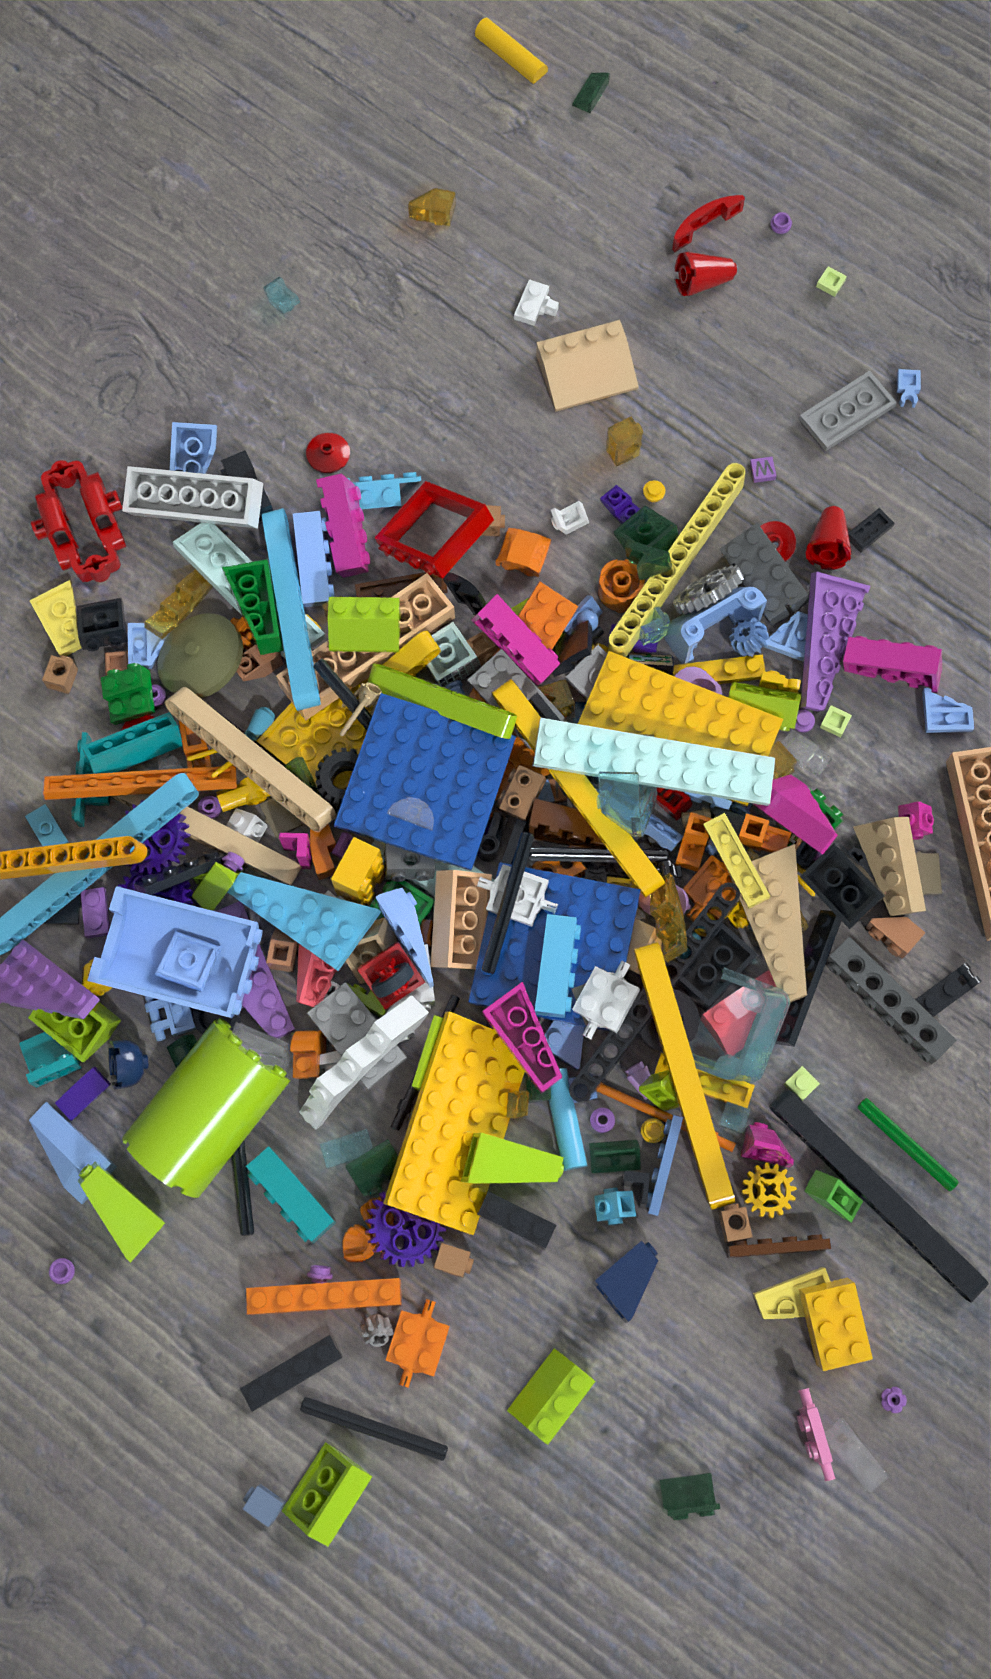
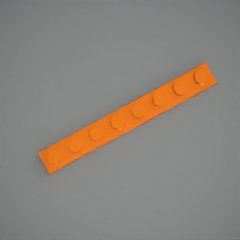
M218 766L45 776L43 794L45 800L153 794L172 777L180 773H185L197 791L237 789L236 767L230 766L221 774L212 778V773L221 767Z

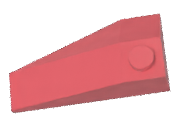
M300 944L296 1002L314 1008L323 1001L331 987V980L334 974L339 971Z
M766 971L705 1012L700 1019L728 1058H731L750 1044L781 1000L770 971Z

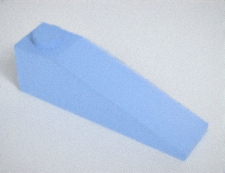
M45 1102L29 1121L63 1187L81 1204H84L88 1197L78 1182L80 1171L87 1164L92 1165L95 1161L110 1174L117 1166L48 1102Z

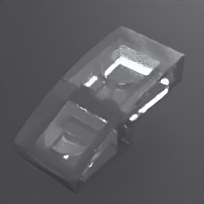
M794 730L778 746L780 752L795 759L800 767L816 776H819L832 761V757L824 750Z

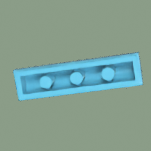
M560 1068L562 1079L547 1089L546 1092L559 1154L561 1157H564L562 1164H564V1171L588 1165L575 1104L569 1093L567 1068Z

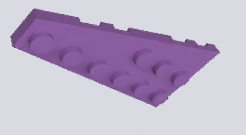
M820 572L811 573L800 708L817 712L825 711L833 689L832 682L834 676L839 673L841 657L845 655L848 637H852L855 630V620L858 612L862 611L864 605L862 601L864 595L869 592V585Z
M240 901L215 911L249 920L245 908ZM258 944L256 956L259 957L258 967L256 971L252 970L250 980L253 981L249 995H244L242 1006L274 1041L296 1030L270 968L266 963L260 944Z
M24 940L15 946L11 954L0 964V1004L4 1002L15 1007L31 1010L41 1009L47 1013L57 1012L63 1016L84 1019L100 1001L97 996Z

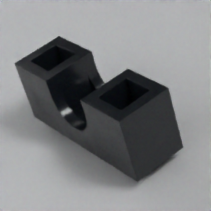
M246 450L221 460L223 469L220 472L222 476L257 479ZM264 488L262 490L259 521L262 520L263 513L273 511L272 504Z
M491 1192L487 1193L477 1214L479 1218L499 1228H504L546 1250L557 1226Z

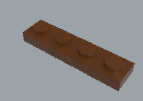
M426 572L355 584L357 597L391 598L425 575ZM431 574L430 577L444 594L448 593L447 585L443 579Z
M822 1234L808 1235L807 1240L798 1241L797 1236L783 1237L782 1242L773 1243L772 1238L758 1239L757 1244L748 1245L747 1240L732 1241V1246L727 1247L726 1252L727 1258L825 1251L831 1249L830 1238L823 1239Z

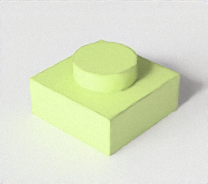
M828 266L817 282L816 287L835 297L846 281L847 276Z
M830 706L820 728L841 738L852 715L834 706Z
M803 1066L784 1083L801 1101L820 1084Z

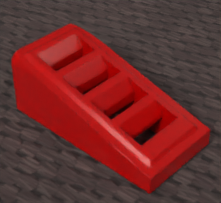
M641 786V789L676 821L682 817L681 812H687L692 806L691 798L683 791L668 789L660 797L659 795L665 788L658 787L653 791V786ZM674 794L675 797L668 803L667 800Z

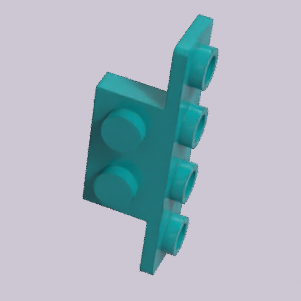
M82 732V738L78 740L77 748L78 753H80V761L76 762V775L92 774L82 746L92 742L87 732ZM110 796L76 798V805L72 807L71 811L72 819L79 827H84L86 805L109 806Z

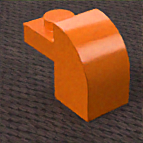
M690 812L676 859V866L698 872L709 837L703 824L713 818Z
M746 813L739 834V840L745 846L756 851L764 850L774 853L787 847L791 832L769 826V820Z
M321 1030L296 1031L293 1034L290 1052L293 1053V1078L309 1079L319 1077L320 1055L326 1053L327 1039Z

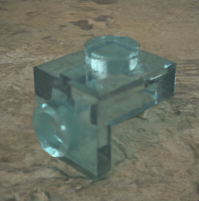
M277 277L263 288L270 304L282 314L291 311L294 306L300 303L298 296L286 287L281 277Z
M659 606L654 608L653 622L641 626L639 640L643 646L649 643H656L662 637L668 635L670 619L665 612H662Z

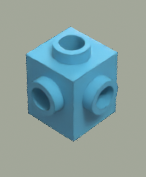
M608 1188L603 1190L604 1194L594 1196L597 1221H608V1225L623 1224V1219L636 1216L633 1191H619L618 1188Z

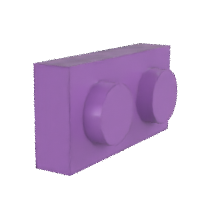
M101 887L82 891L81 902L85 937L93 938L108 935L110 924L106 889Z

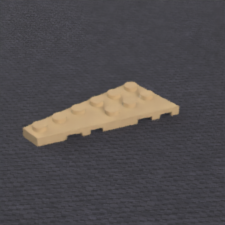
M795 844L751 861L770 895L769 899L748 909L741 894L739 898L784 1005L807 996ZM728 872V874H729V876H730V878H731L732 883L735 884L734 881H733V879H732V877H731V875H730V873Z

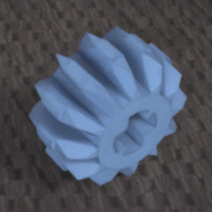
M746 617L743 623L738 622L736 628H731L733 634L729 636L732 648L743 657L747 655L753 657L755 652L761 653V648L767 646L766 640L770 638L767 627L755 617L751 620Z

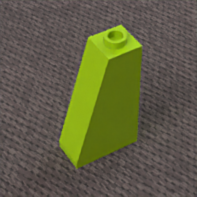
M473 1133L461 1182L472 1184L558 1182V1178L562 1176L564 1171V1164H562L564 1157L485 1133Z
M96 1161L92 1165L87 1164L80 1171L78 1182L125 1258L131 1263L162 1228L165 1222Z

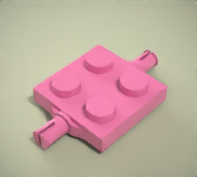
M809 1388L799 1390L803 1407L799 1409L800 1415L797 1416L801 1431H805L808 1442H805L809 1458L813 1457L814 1462H818L821 1465L825 1481L836 1479L831 1466L832 1456L818 1409L812 1402Z

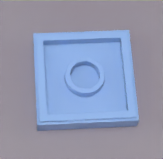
M175 931L155 972L156 976L202 992L221 951V947Z

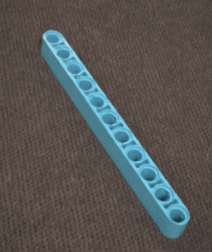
M284 508L263 513L262 521L292 698L296 710L300 711L319 706L321 701L289 523Z
M185 773L177 774L96 840L131 836L143 843L198 797L199 792ZM113 866L54 873L0 917V955L14 948Z

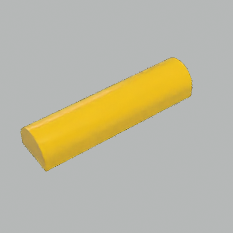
M483 18L478 23L475 37L532 84L536 83L548 72L546 64L489 18Z

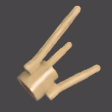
M369 682L366 684L362 683L360 688L354 693L356 698L359 696L360 704L341 730L340 736H344L364 706L369 708L371 705H374L371 716H373L380 693H382L378 686Z

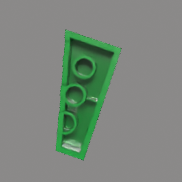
M268 559L222 567L226 582L260 655L283 651L275 592Z

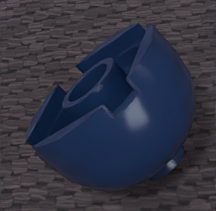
M129 1040L110 1041L109 1044L114 1047L109 1048L108 1051L110 1075H115L116 1082H111L113 1088L124 1089L136 1085L143 1078L144 1069L149 1067L147 1054L143 1055L141 1048L135 1042Z

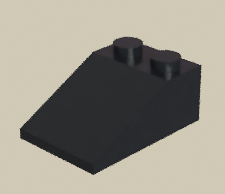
M833 843L800 876L849 929L885 897L884 893L858 860L841 843Z

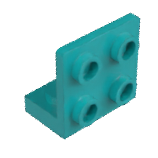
M46 1032L19 1043L30 1072L26 1074L29 1084L36 1088L82 1068L79 1059Z

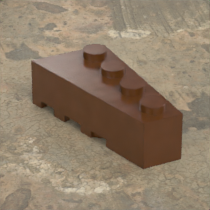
M534 799L529 824V833L534 836V840L571 847L606 848L578 809ZM618 818L626 829L627 822H624L621 818Z

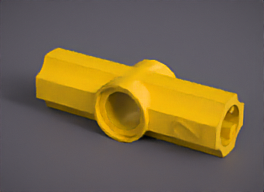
M249 777L241 780L240 784L237 785V789H223L216 792L223 812L246 804L249 806L260 804L270 796Z

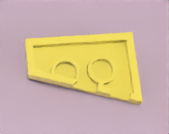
M70 580L30 600L59 655L68 656L82 648L78 638L77 612L73 586Z
M821 1267L753 1293L761 1317L763 1319L805 1317L799 1289L830 1282L826 1268Z

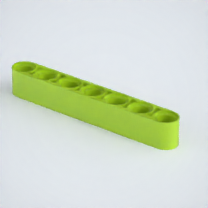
M380 664L372 665L368 682L378 686L383 694L438 711L444 717L492 735L511 739L517 720L516 714Z

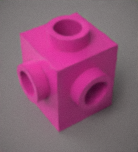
M919 801L898 806L899 817H909L913 840H920L924 838V835L933 834L932 825L934 818L931 806Z

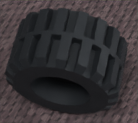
M341 748V752L338 753L335 749L331 751L332 755L330 757L327 754L323 757L324 763L319 762L318 764L319 771H316L315 776L319 794L336 811L342 804L346 790L336 788L333 785V781L341 772H353L359 755L356 749L351 748L350 752H347L346 748Z

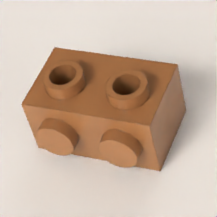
M519 765L517 770H512L508 779L510 786L507 792L503 790L498 803L501 804L499 807L501 811L527 822L533 809L534 799H538L546 778Z

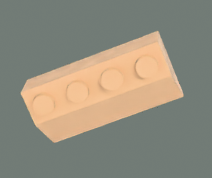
M459 870L436 871L431 967L476 970L488 915L486 907L490 899V890L477 887L480 877L492 881V874Z

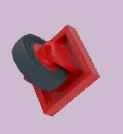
M398 941L357 968L384 1009H387L426 983Z

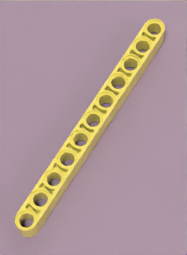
M732 463L721 474L610 634V652L623 657L630 653L742 490L745 468L741 464ZM628 626H633V627H635V628H634V629H629V628H627V627H628ZM621 643V644H623V645H622V646H616L615 644Z

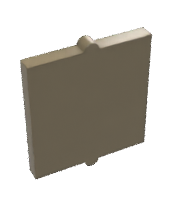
M274 798L259 804L266 817L265 822L270 825L276 838L279 837V833H288L304 825L300 819Z
M918 851L916 859L923 896L942 894L939 853L922 854Z

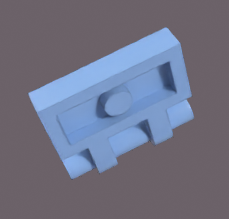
M145 996L146 1004L144 1006L146 1012L150 1015L152 1022L150 1028L151 1032L155 1034L156 1041L166 1039L164 1030L170 1028L172 1036L196 1030L191 1007L160 999L155 1000V998ZM165 1008L167 1019L161 1021L158 1010Z

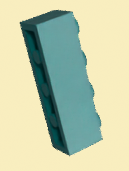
M168 712L82 746L92 774L114 773L183 746L178 725L171 713Z
M269 1146L246 1166L250 1171L247 1176L256 1186L260 1183L266 1189L263 1193L272 1204L277 1202L281 1206L282 1210L279 1213L288 1223L292 1220L299 1227L296 1230L297 1234L305 1242L310 1240L312 1243H315L336 1224L327 1211Z

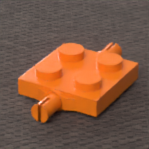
M713 855L709 857L683 888L688 898L694 903L693 908L686 914L688 918L691 917L690 920L695 921L721 885L727 882L732 883L725 864ZM726 890L722 893V897L727 901H731L736 897L735 893L731 890ZM716 909L708 912L716 920L721 917V913Z
M428 1299L425 1301L422 1314H412L401 1310L385 1361L397 1364L404 1369L398 1385L403 1386L407 1376L405 1383L407 1388H409L413 1373H424L434 1377L450 1327L437 1322L431 1317L436 1302L431 1301L429 1310H427L430 1303Z

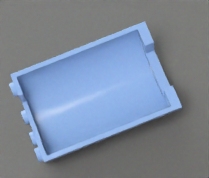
M116 886L109 908L114 913L104 949L101 958L94 957L87 981L230 1018L234 1015H239L244 995H249L253 981L250 980L252 970L256 971L259 963V957L256 956L263 930L259 929L258 922ZM175 931L221 947V951L202 992L156 976L155 972Z

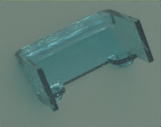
M638 734V735H644V736L654 737V735ZM599 771L600 794L597 796V808L601 809L603 815L631 836L643 837L656 804L657 787L639 784L638 772Z
M724 968L721 979L745 987L741 997L742 1004L746 1009L757 1014L740 1058L725 1054L714 1062L692 1053L696 1069L722 1079L756 1082L763 1076L789 1009L790 998L782 989Z

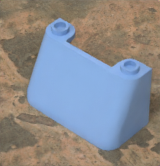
M737 587L724 598L718 599L716 603H711L707 608L699 611L695 610L691 614L688 612L669 622L664 629V639L681 664L692 663L694 661L693 649L702 640L705 629L726 617H729L734 625L738 622H744L746 617L750 620L755 617L760 621L767 600L761 591L755 587Z

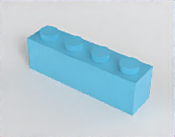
M547 914L535 1005L536 1015L565 1018L566 1012H571L572 997H568L569 987L574 988L575 973H571L572 963L577 964L578 949H574L575 939L580 940L581 925H577L576 917Z

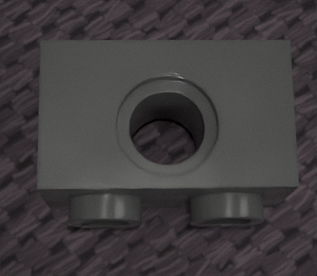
M389 844L385 845L386 880L401 882L405 879L427 881L434 878L435 859ZM412 861L415 865L409 866L404 862Z

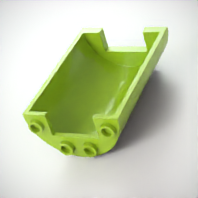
M222 1018L215 1019L122 1137L123 1143H129L127 1147L128 1152L149 1173L171 1188L173 1186L181 1187L180 1192L193 1198L201 1196L290 1082L286 1077V1071L276 1064L274 1066L264 1065L260 1061L261 1056L252 1049L246 1050L241 1045L242 1040L230 1030L231 1025Z

